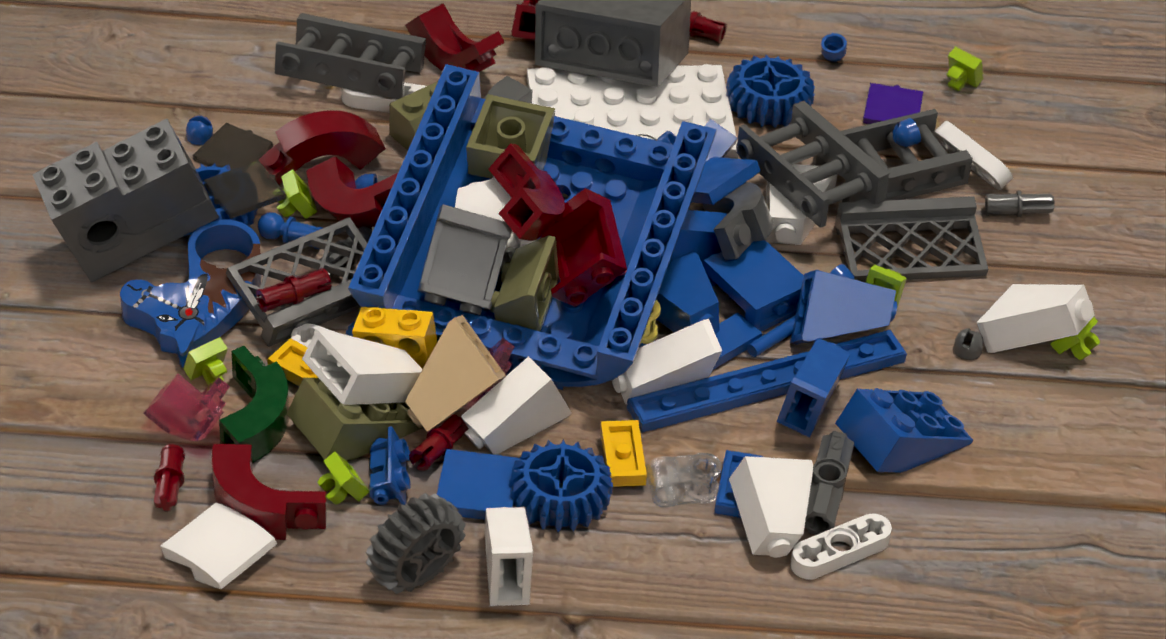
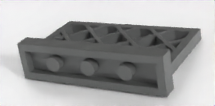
M974 196L885 200L875 205L871 201L839 203L835 219V229L837 235L841 236L847 268L853 273L855 280L866 282L869 270H857L856 262L861 256L877 266L902 274L901 276L906 277V280L987 276L989 270L975 218L977 205ZM968 229L969 236L962 240L951 233L950 230ZM931 230L937 236L929 242L916 232ZM884 232H898L904 237L896 244L882 234ZM864 233L870 238L861 245L853 240L850 234ZM943 238L958 247L951 255L936 246ZM909 240L924 249L917 257L902 248ZM875 242L890 250L884 258L869 250ZM964 251L975 258L977 264L965 265L956 258ZM931 253L944 263L941 266L932 267L922 260ZM895 255H898L910 263L907 268H897L890 264L889 261Z
M349 217L227 268L226 275L263 329L261 337L266 345L270 347L291 338L294 328L307 323L319 326L361 307L348 290V287L355 271L350 270L352 260L361 259L367 242ZM346 231L353 241L352 248L332 243L333 236ZM313 246L325 250L322 261L301 255L302 249ZM328 251L349 257L346 268L325 262ZM281 258L294 262L291 274L270 268L272 261ZM298 264L317 270L324 268L328 273L343 277L342 283L335 287L332 286L330 290L311 295V297L293 305V302L287 304L290 305L288 307H285L286 304L282 305L280 310L269 315L262 312L254 297L256 290L264 288L267 277L284 281V278L291 275L299 277L295 275ZM250 271L263 275V279L259 287L245 283L240 275Z

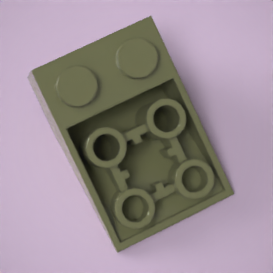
M303 378L287 411L289 418L324 459L334 451L345 460L357 459L370 453L371 445L376 439L388 438V427L390 426L393 427L399 439L422 429L417 427L409 417L407 412L409 406L406 402L343 405L319 378Z

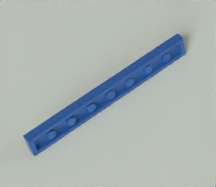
M891 330L837 343L842 349L851 353L840 380L906 361L907 353ZM809 351L627 399V409L633 420H638L640 432L644 433L785 395Z

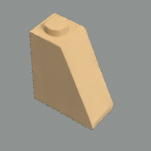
M463 315L455 317L448 322L405 400L409 406L407 412L411 420L417 427H424L427 432L436 428L506 377Z

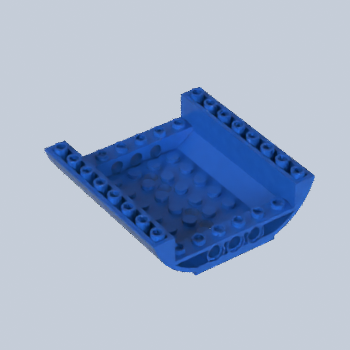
M445 64L348 290L361 307L433 312L437 342L448 322L455 317L463 315L506 376L527 357H530L552 379L557 389L563 390L564 387H584L614 380L625 373L635 359L717 129L682 121L673 145L555 116L547 160L543 171H547L561 193L569 196L568 199L564 200L565 203L585 188L611 201L627 271L625 275L618 276L610 284L601 288L576 307L552 297L541 331H536L519 325L495 320V314L490 312V310H482L479 316L460 311L459 303L446 300L445 306L424 301L425 294L417 292L440 207L442 204L455 207L458 188L468 186L473 182L490 180V178L468 174L466 146L485 102V99L481 98L479 72ZM502 271L499 272L494 292H500L502 287Z

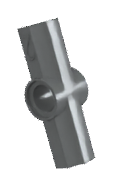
M833 431L831 434L823 435L817 460L813 466L805 528L810 534L817 535L835 526L854 449V442L847 437L846 433Z

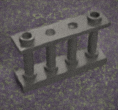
M301 13L297 18L296 45L279 41L276 43L274 74L400 99L403 97L405 70L420 73L424 68L426 38Z
M805 101L793 105L790 125L759 137L745 124L739 126L736 153L741 159L757 160L761 170L759 174L820 228L826 226L828 206L856 193L863 194L874 205L885 201L890 173ZM794 137L805 144L782 155H779L771 148ZM816 155L826 162V164L802 174L792 166ZM835 174L841 175L848 181L825 192H821L813 185Z
M936 109L840 131L890 173L885 200H903L968 184L973 158L967 150L948 154L933 134L938 116ZM912 118L919 128L921 141L934 158L918 161L909 147L898 145L892 136L895 125L903 120ZM893 148L904 165L888 168L877 152ZM817 155L813 156L812 163L814 166L826 164ZM856 193L842 200V202L869 201L861 193Z

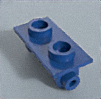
M392 426L388 427L387 439L378 438L370 447V469L373 474H370V497L376 504L380 505L386 504L390 499L397 498L402 505H406V490L410 489L411 486L407 472L410 450L405 439L400 440Z

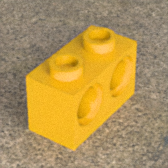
M361 307L352 330L353 337L405 350L422 369L437 344L433 312Z

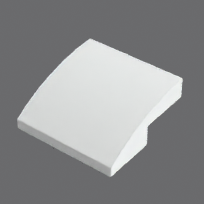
M216 502L160 547L165 559L190 567L196 581L222 589L276 546L277 543L275 538L257 523L236 510Z

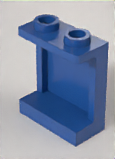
M766 240L753 241L737 259L725 260L723 253L720 252L711 255L703 261V267L711 285H718L746 311L745 319L761 332L796 315L804 275Z

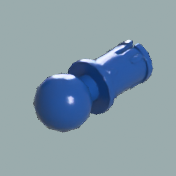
M267 212L258 220V231L262 237L276 239L283 236V243L285 244L323 228L296 222V219L291 216L284 222L282 216L275 212Z

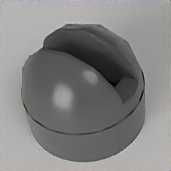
M970 328L961 330L955 338L953 347L955 354L966 360H974L980 357L983 349V337L978 331H971ZM965 342H969V343H971V344H970V346H968V345H965L964 343H965Z

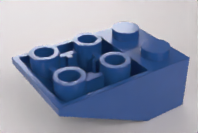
M879 388L874 390L856 389L835 422L840 430L846 433L847 437L854 442V446L877 472L902 473L968 446L973 442V439L964 430L963 423L950 415L942 406V400L929 391H890Z

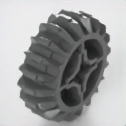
M424 493L418 499L413 496L406 505L399 504L397 511L392 515L388 514V519L384 524L377 526L379 529L378 533L370 538L372 545L366 551L368 555L366 564L374 575V579L381 586H385L388 590L398 594L404 590L412 592L416 586L424 585L429 580L434 579L440 572L444 573L445 566L454 561L453 555L460 551L461 546L459 543L465 538L463 531L466 524L462 520L463 516L458 513V509L450 501L448 502L436 493L432 495Z

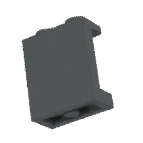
M442 204L437 216L417 292L425 294L424 301L445 306L446 300L459 303L460 311L480 316L482 310H491L493 303L491 299L512 229L505 221Z

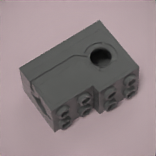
M540 0L536 3L535 65L659 87L689 53L691 0Z
M167 118L105 150H102L98 142H95L32 174L53 224L91 283L219 218L197 170Z

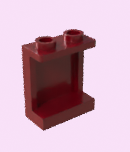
M587 188L565 203V209L562 214L539 238L541 239L546 236L556 237L560 283L551 288V295L553 298L574 307L585 302L590 296L610 284L627 270L611 201Z

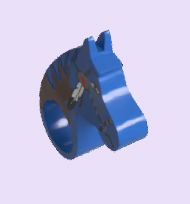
M216 220L200 226L192 233L188 242L189 279L187 282L164 283L160 286H154L145 280H131L121 288L120 301L124 322L131 327L154 335L161 345V351L177 354L182 368H184L189 351L221 337L240 321L249 310L226 275L227 268H216V265L202 260L205 255L223 249L239 251L247 256L245 260L259 255V237L251 227L234 220ZM248 271L240 275L245 283L260 287L261 274Z

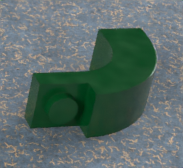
M243 345L231 351L232 374L237 383L252 398V401L244 408L219 419L220 444H252V463L271 452L286 432L289 422V416L287 415L289 409L288 383L285 373L277 361L265 366L260 357H254Z

